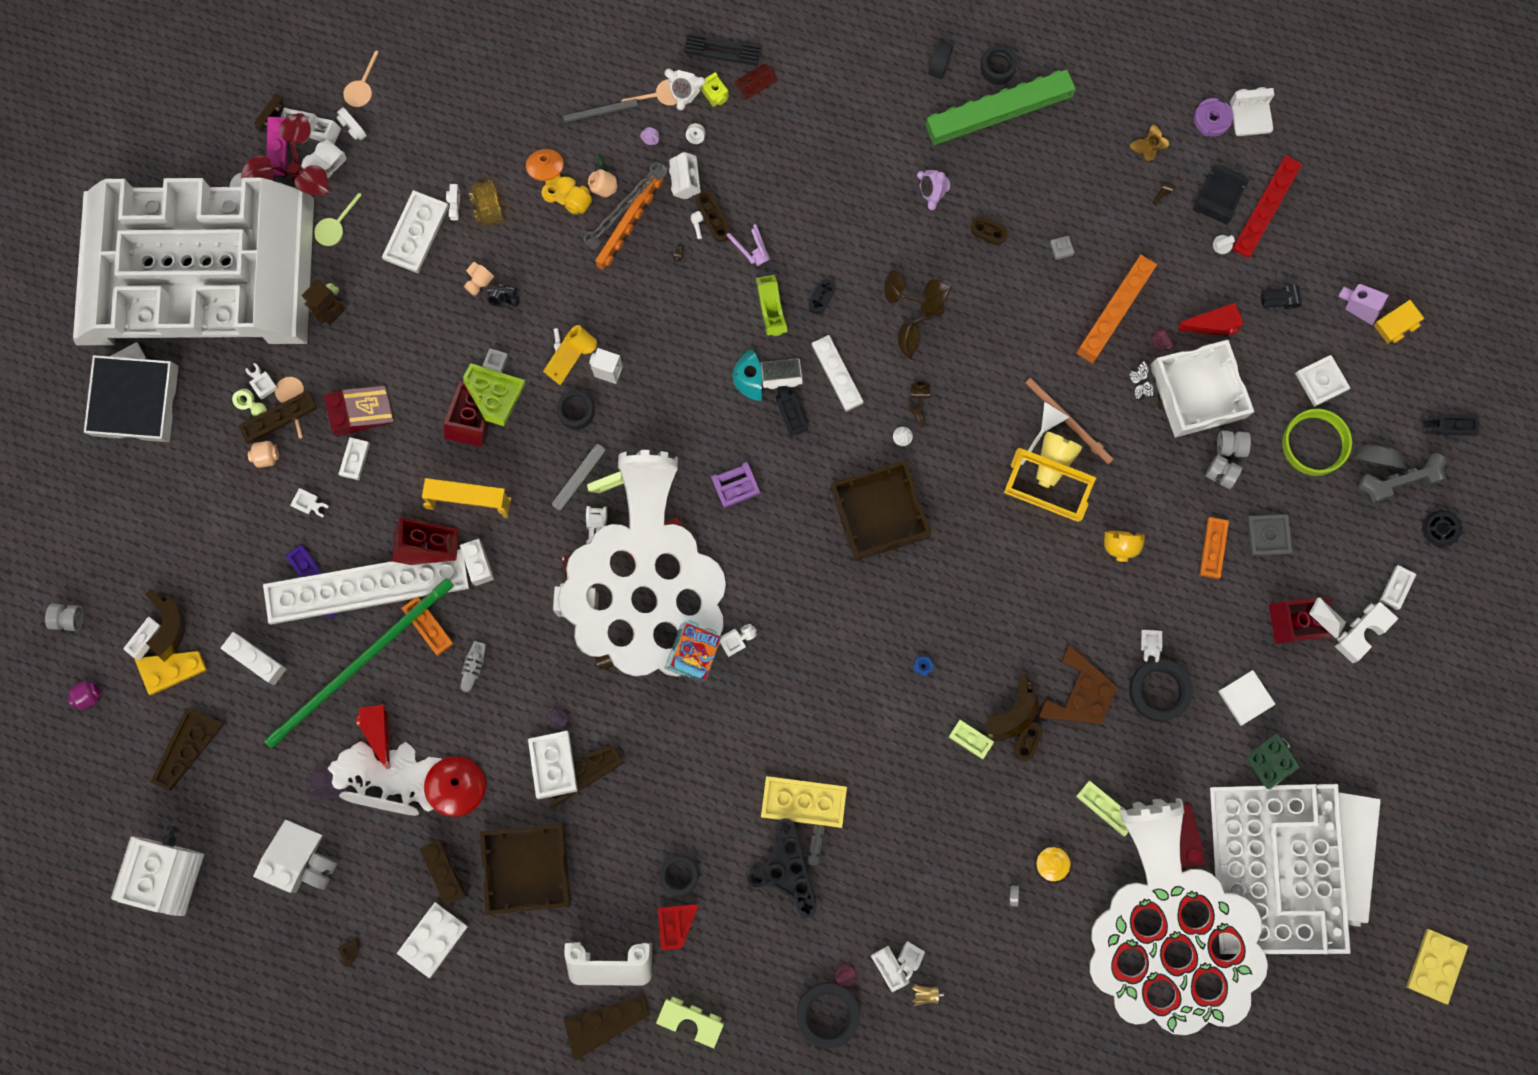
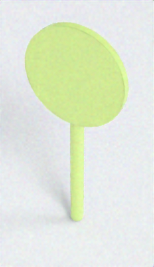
M361 193L356 195L337 220L326 218L316 225L315 238L320 244L332 246L341 240L343 228L340 221L361 197Z

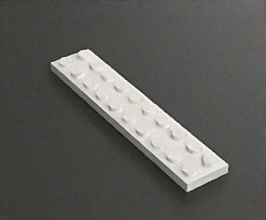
M461 549L457 550L456 561L420 565L386 562L263 584L268 623L276 624L404 601L416 597H426L446 577L454 585L448 592L469 589Z

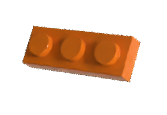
M1212 517L1207 519L1199 576L1214 579L1221 578L1228 520Z
M419 597L414 598L402 607V610L407 614L421 602V599ZM428 609L412 622L437 656L454 644Z

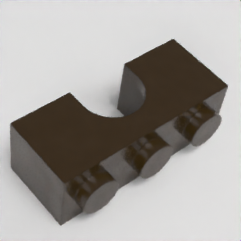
M319 279L301 295L306 301L304 305L321 324L325 322L331 326L345 311L343 305L336 300L337 297L332 290Z
M436 840L420 848L444 904L451 905L467 897L468 895L460 878L457 877L452 868L451 858L443 840Z

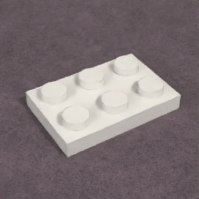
M563 731L528 739L536 798L543 799L578 791L569 732Z
M434 902L397 954L428 978H431L468 926L437 902Z

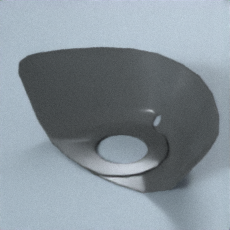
M1366 444L1361 446L1352 455L1354 459L1406 469L1402 455L1396 449Z

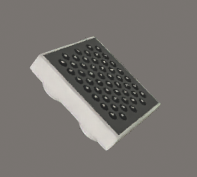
M799 359L761 362L763 388L775 389L779 386L795 387L798 384H803Z

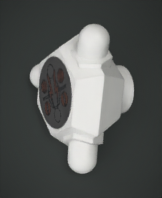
M671 69L665 70V76L669 78L668 84L671 93L677 101V109L683 110L685 105L691 103L700 92L699 88L705 84V79L677 70V72Z

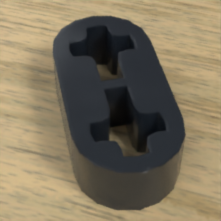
M825 279L817 286L809 301V309L812 313L821 314L825 311L835 293L833 281ZM829 285L831 291H827L825 295H822L823 287ZM819 299H822V307H817V309L814 308V303H817Z

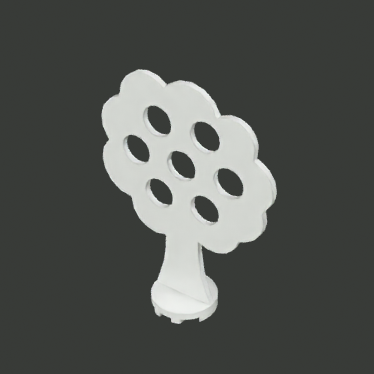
M640 450L636 455L626 456V452H623L618 456V469L621 472L627 494L630 518L629 528L615 524L602 527L594 534L590 544L583 545L573 552L568 559L566 567L568 579L560 588L558 595L559 609L568 621L576 625L574 638L577 646L583 653L593 657L609 654L614 666L623 673L632 676L648 675L657 669L674 677L687 675V672L670 665L686 623L720 637L723 629V615L717 604L722 599L725 591L724 573L718 563L709 556L698 554L696 541L689 531L674 524L664 525L667 496L675 473L678 470V457L674 459L668 458V452L663 451L657 455H649V450ZM616 551H626L635 559V570L630 576L620 577L611 570L610 558ZM661 554H671L679 561L680 571L676 578L666 580L661 578L655 571V561ZM593 584H603L610 589L612 603L607 609L599 611L589 606L586 593ZM647 587L655 593L657 603L652 612L641 613L633 607L631 597L636 588ZM685 589L695 591L701 599L700 610L692 616L682 614L676 605L677 595ZM624 620L631 625L634 635L629 645L619 647L611 643L607 631L613 621ZM668 622L676 627L679 638L673 648L664 649L655 643L653 632L659 623ZM687 627V628H686V630H685V634H686V635H687V633H688V632H687V631H688L687 629H689V628L693 629V630L691 631V632H693V633H691V634H694V633H695V630H694L693 627ZM686 641V643H683V642H682V645H680V646L682 647V649H681L680 651H682V652L684 653V655H685L686 653H688V654L690 655L691 652H694V651H693V649L695 648L694 646L691 647V650H690L689 652H684V651H683L684 645H685V644H689V645L692 646V643H690V641H689V642Z

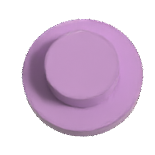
M648 127L640 135L644 143L648 145H655L659 141V133L654 128Z

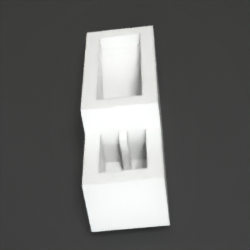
M284 108L280 118H288L297 113H302L307 117L311 126L309 138L321 142L328 139L331 143L335 144L341 128L334 121L318 118L312 113Z

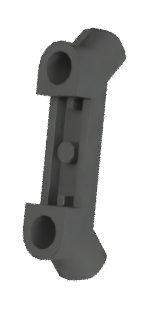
M1430 454L1422 470L1418 471L1417 468L1406 471V475L1400 476L1399 473L1387 477V481H1383L1371 474H1365L1361 478L1358 488L1369 494L1372 503H1376L1393 496L1394 492L1392 489L1420 480H1422L1424 487L1446 480L1443 468L1447 460L1442 454Z

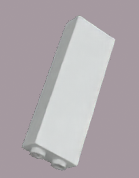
M1339 793L1349 925L1361 927V923H1368L1380 799Z

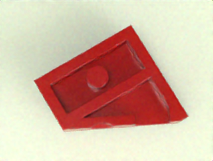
M698 904L658 908L661 950L683 948Z

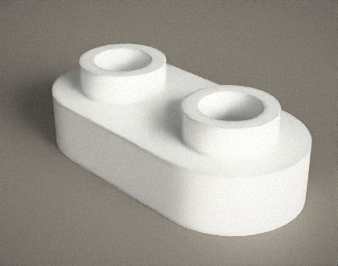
M343 107L337 111L339 115L336 117L343 127L347 125L350 128L348 132L355 140L358 138L361 141L367 136Z

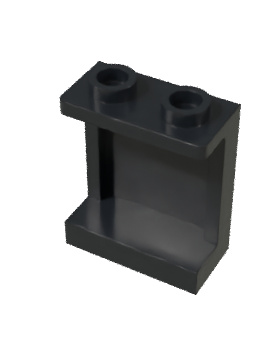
M1215 164L1207 177L1193 210L1228 225L1234 216V211L1249 179L1241 173H1234L1225 166Z

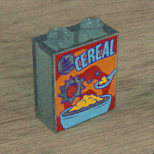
M691 620L681 623L664 669L698 683L706 682L722 636L717 635L718 632L713 629L706 628L705 630L699 627L698 623Z

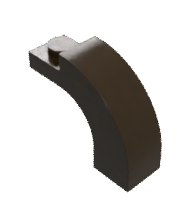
M150 589L145 593V596L160 610L162 625L159 631L146 644L165 662L181 644L185 630L184 618L181 610L171 597L166 599L160 592L155 594Z
M1027 674L1018 675L1019 698L1014 708L1004 714L987 715L988 736L992 741L1013 738L1027 729L1034 720L1038 710L1039 699L1034 692L1033 681L1029 680Z

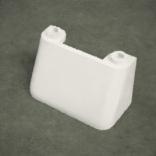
M581 942L565 943V960L569 979L577 985H645L652 976L653 943H642L632 946L628 952V961H590L591 953L585 951Z

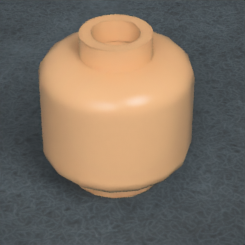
M602 169L591 173L588 185L593 193L602 197H609L616 192L617 180L613 174Z
M270 441L253 443L251 450L248 451V459L257 468L273 466L276 460H279L278 448Z

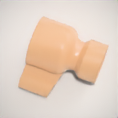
M473 262L466 270L472 277V280L468 281L464 288L476 296L480 292V287H486L494 276L485 267Z

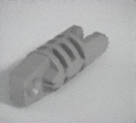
M474 641L466 656L461 672L463 675L461 690L464 692H469L475 679L479 678L484 662L486 646L484 643Z

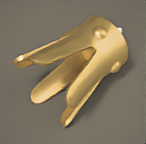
M914 984L912 987L917 992H921L915 994L916 999L912 1000L916 1003L914 1006L925 1003L938 1004L939 996H944V994H939L938 987L929 988Z

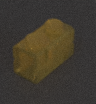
M490 180L482 184L472 185V192L469 193L471 204L476 206V210H473L476 222L479 221L482 227L503 222L494 182Z

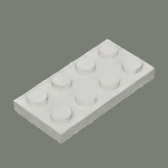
M412 191L383 253L382 259L419 273L449 205L427 195Z

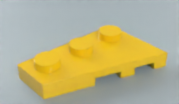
M198 651L173 654L165 662L158 656L144 657L140 661L135 659L149 695L158 693L207 670Z

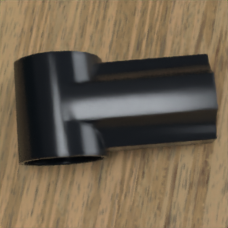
M1289 285L1282 289L1263 290L1261 292V305L1263 308H1298L1302 306L1300 288L1298 285Z

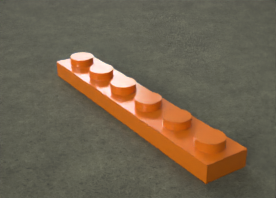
M663 178L660 180L654 179L632 202L595 260L598 268L604 271L606 266L609 267L612 264L614 253L622 248L624 244L623 239L633 231L634 222L642 217L644 206L651 203L654 196L653 192L656 188L659 189L661 187Z

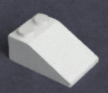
M285 820L261 858L253 877L287 892L297 893L302 882L300 880L304 870L309 867L308 862L312 854L316 852L323 835Z

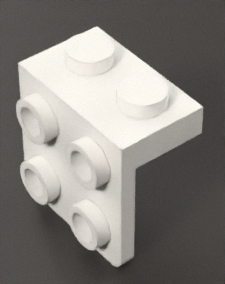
M1260 87L1256 90L1241 89L1235 92L1230 101V106L1233 112V124L1237 136L1267 134L1273 131L1269 106L1274 96L1273 88L1266 89V87Z

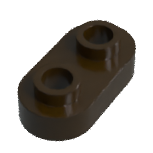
M976 217L970 226L971 233L974 236L994 245L1003 244L1008 235L1007 229L1003 225L985 217ZM982 226L983 230L980 231L976 227ZM997 233V234H999L1001 237H1000V238H995V237H994V234Z
M1032 722L1027 729L1020 733L1014 747V755L1018 760L1028 761L1033 758L1043 733L1038 723ZM1029 729H1033L1035 731L1034 736L1028 735ZM1021 748L1027 749L1026 755L1021 754Z

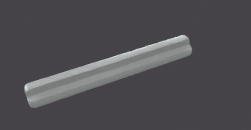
M596 444L552 502L554 508L561 510L603 455L605 449L601 445Z

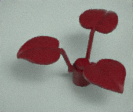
M302 113L286 118L279 126L281 138L285 141H291L295 162L288 165L287 170L271 165L269 157L262 155L251 158L245 164L241 173V180L242 178H264L272 181L275 176L273 169H276L285 176L289 175L292 181L295 182L298 190L310 195L329 194L328 177L325 170L318 165H309L303 170L298 160L295 142L305 143L311 134L309 120Z

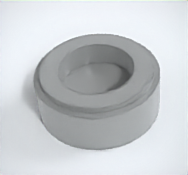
M1012 885L1010 887V905L1018 907L1019 886Z

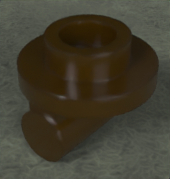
M924 381L915 382L911 385L910 398H930V386Z

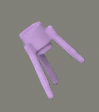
M756 224L754 229L751 230L758 246L757 249L752 251L753 256L730 233H727L728 238L749 259L751 264L756 263L759 266L770 260Z

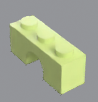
M672 997L671 1000L667 998L656 1024L676 1031L682 1020H693L698 1027L695 1041L714 1048L724 1025L723 1022H720L722 1018L712 1013L709 1016L702 1014V1009L694 1005L688 1008L682 1005L684 1001Z

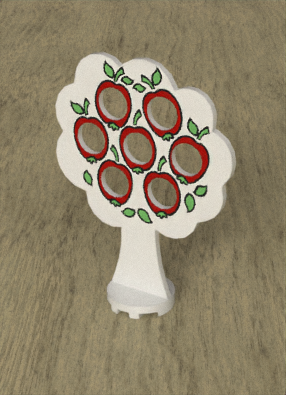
M1175 798L1176 803H1166L1162 799L1152 800L1153 805L1148 806L1141 802L1132 803L1133 809L1129 810L1121 807V819L1137 847L1145 870L1147 885L1132 883L1117 890L1111 900L1110 909L1103 912L1095 920L1091 932V940L1095 951L1090 959L1089 971L1093 982L1101 991L1114 996V1005L1118 1014L1129 1023L1144 1024L1154 1018L1163 1029L1178 1035H1189L1198 1032L1208 1022L1225 1027L1238 1024L1247 1016L1251 1007V992L1261 986L1267 974L1268 964L1266 956L1257 944L1261 934V918L1257 908L1247 898L1238 894L1224 893L1220 882L1207 871L1189 869L1182 872L1180 862V834L1184 814L1182 799ZM1193 900L1205 903L1209 909L1207 923L1199 928L1186 926L1181 917L1183 907ZM1148 908L1156 910L1160 914L1162 926L1156 934L1143 936L1136 931L1134 918L1140 910ZM1231 933L1237 937L1239 951L1233 959L1220 960L1214 956L1212 942L1218 934ZM1183 941L1190 946L1192 958L1185 967L1173 968L1166 963L1164 951L1171 942ZM1128 948L1140 950L1145 957L1143 970L1134 976L1123 974L1117 966L1119 954ZM1206 972L1217 974L1223 983L1221 994L1212 1000L1200 998L1195 991L1197 978ZM1158 980L1171 983L1175 990L1173 1002L1164 1008H1157L1151 1005L1147 998L1149 986Z

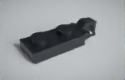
M786 386L777 387L779 395L775 396L776 403L789 436L792 437L808 431L795 393L793 394L792 390L787 391Z

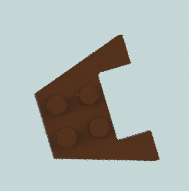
M1068 646L1061 663L1079 670L1080 673L1066 707L1063 708L1045 700L1038 717L1102 724L1117 686L1072 646Z

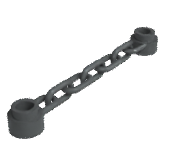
M654 162L650 166V173L636 185L635 189L618 204L617 208L601 222L594 232H588L584 236L585 244L590 249H596L601 243L600 236L614 223L621 213L631 205L654 179L660 180L664 178L667 174V168L662 163ZM644 183L645 186L640 190L639 186ZM626 201L628 204L622 208V204ZM609 220L610 223L605 227L604 223Z

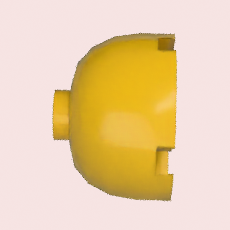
M1104 532L1105 549L1110 555L1116 557V561L1128 562V558L1136 557L1143 549L1144 534L1136 533V536H1133L1130 532Z

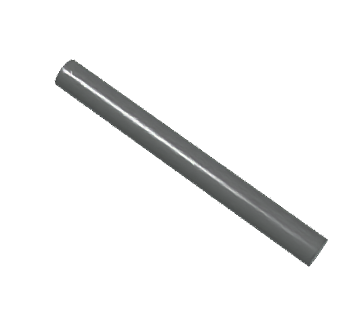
M634 99L563 115L564 122L568 123L638 107L637 100Z

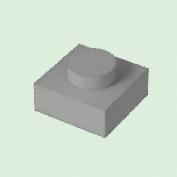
M489 348L483 367L502 373L508 360V354Z

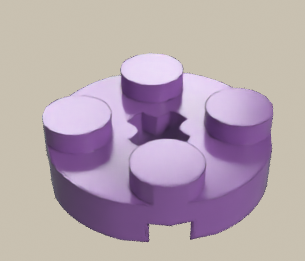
M1210 98L1204 100L1196 109L1194 123L1204 136H1220L1231 126L1233 112L1226 102L1222 103L1219 101L1220 99ZM1211 114L1218 117L1216 121L1210 119Z

